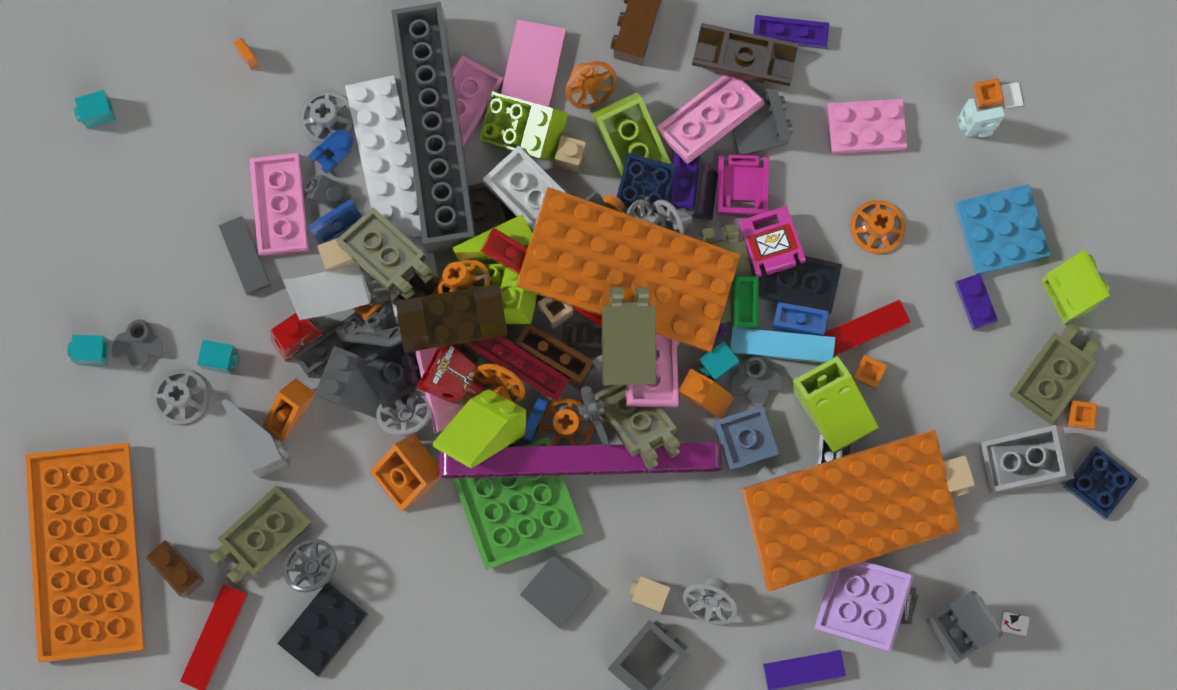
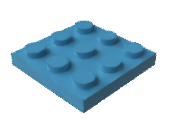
M1029 184L955 203L975 275L1050 257L1051 254Z

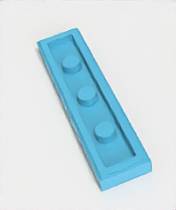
M733 328L730 350L733 354L826 363L833 359L835 337Z

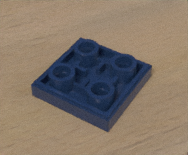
M628 152L617 198L629 206L641 199L648 201L651 205L657 200L668 201L677 165Z
M1095 446L1074 472V479L1068 480L1063 487L1103 519H1107L1138 478Z

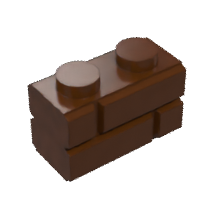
M164 540L146 557L149 563L156 567L155 569L180 597L187 598L205 581L169 541Z

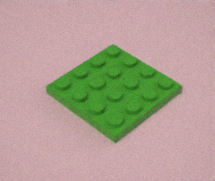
M545 437L521 447L551 446L549 437ZM563 476L453 479L486 570L584 535Z

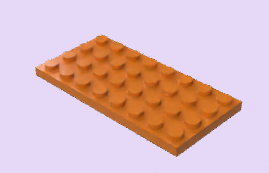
M548 187L546 188L516 287L602 316V306H610L609 287L623 288L622 302H635V287L649 288L648 305H655L656 335L705 352H711L740 254Z
M927 430L741 488L766 589L771 592L960 530L952 495L948 490L945 478L947 474L936 430Z
M130 443L25 454L38 662L145 651Z

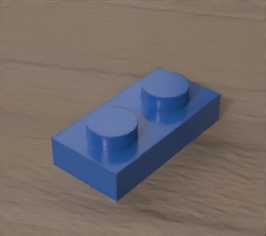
M350 199L311 223L308 227L320 245L339 238L362 216L354 202Z
M778 302L773 329L798 334L824 336L829 311Z

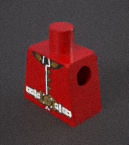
M296 312L270 330L271 342L286 362L294 354L322 336L324 331L314 317L299 320Z
M453 345L436 348L416 387L450 403H456L464 395L473 398L483 391L482 386L472 381L477 372V366Z

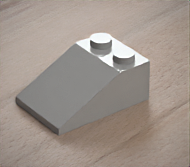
M227 399L222 400L228 418L254 474L259 478H263L289 466L286 459L290 455L285 444L280 439L276 440Z
M1052 425L981 442L991 493L1074 479L1064 428Z

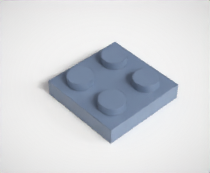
M763 406L713 422L730 471L779 456V451Z

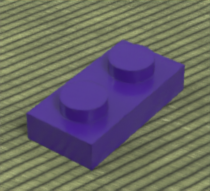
M980 273L955 282L972 330L998 321Z

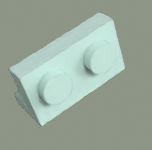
M972 98L967 100L960 112L958 124L960 130H964L966 137L975 135L987 137L994 133L1005 115L1002 107L977 112L975 101Z

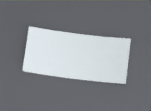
M358 263L330 271L283 280L299 320L349 310L390 297V292L380 285Z

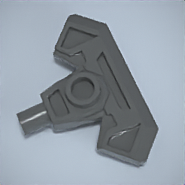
M384 305L379 313L375 312L372 316L368 317L363 327L359 326L355 321H351L336 328V334L341 341L388 347L402 342L399 326L387 329L390 323L389 315L392 312L391 307L388 305Z
M585 386L580 389L584 405L580 406L585 421L588 419L593 421L601 442L604 445H608L606 433L600 422V415L605 413L600 399H594L591 388Z

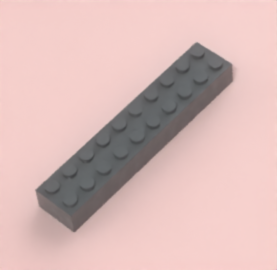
M441 2L391 10L422 240L427 254L453 250V247L476 237L445 15Z

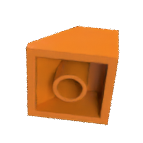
M415 434L395 443L370 471L401 512L433 488L441 479L438 462Z

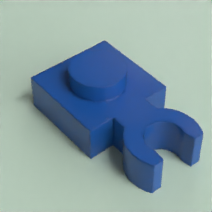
M541 398L537 399L533 412L529 419H526V433L522 437V441L526 443L533 442L548 406V401Z

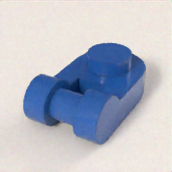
M336 130L309 154V157L314 162L317 161L322 166L321 169L328 174L352 151L354 146L353 138L345 130ZM328 149L335 154L331 159L324 154Z

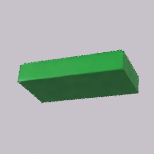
M734 276L731 285V328H759V277Z

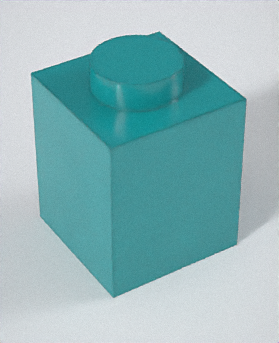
M104 89L74 98L77 106L73 108L75 117L87 129L116 120L110 98Z
M72 334V342H69L67 347L68 357L75 364L107 365L109 340L103 335Z
M203 339L197 365L202 369L232 374L233 368H237L239 362L237 349L230 344Z
M723 341L712 349L711 352H708L699 359L698 365L700 367L697 369L703 376L717 382L736 368L739 360Z

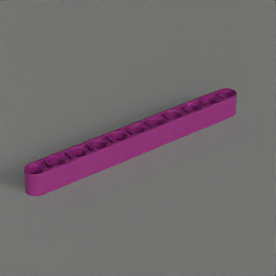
M680 443V446L677 447L680 453L672 458L667 454L664 445L654 449L658 455V458L655 459L658 465L651 469L645 466L640 454L632 457L623 444L505 447L473 468H469L439 451L440 478L458 479L716 472L722 470L721 443Z

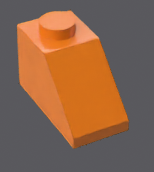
M692 369L689 370L678 391L681 399L719 419L724 418L734 400V396L716 382Z
M295 378L278 392L262 427L281 441L285 440L308 410L315 392Z

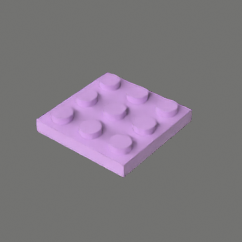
M865 561L832 571L814 629L891 653L914 576Z

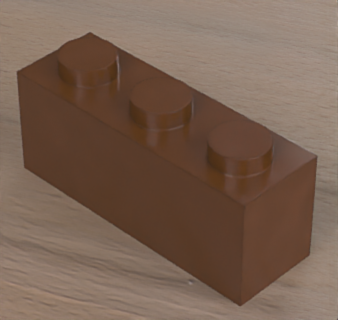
M624 0V4H627L625 13L620 12L617 23L620 31L618 35L614 34L610 49L614 50V59L640 66L643 65L661 0Z
M526 324L514 345L570 379L568 384L578 390L581 389L593 369V360L532 324Z

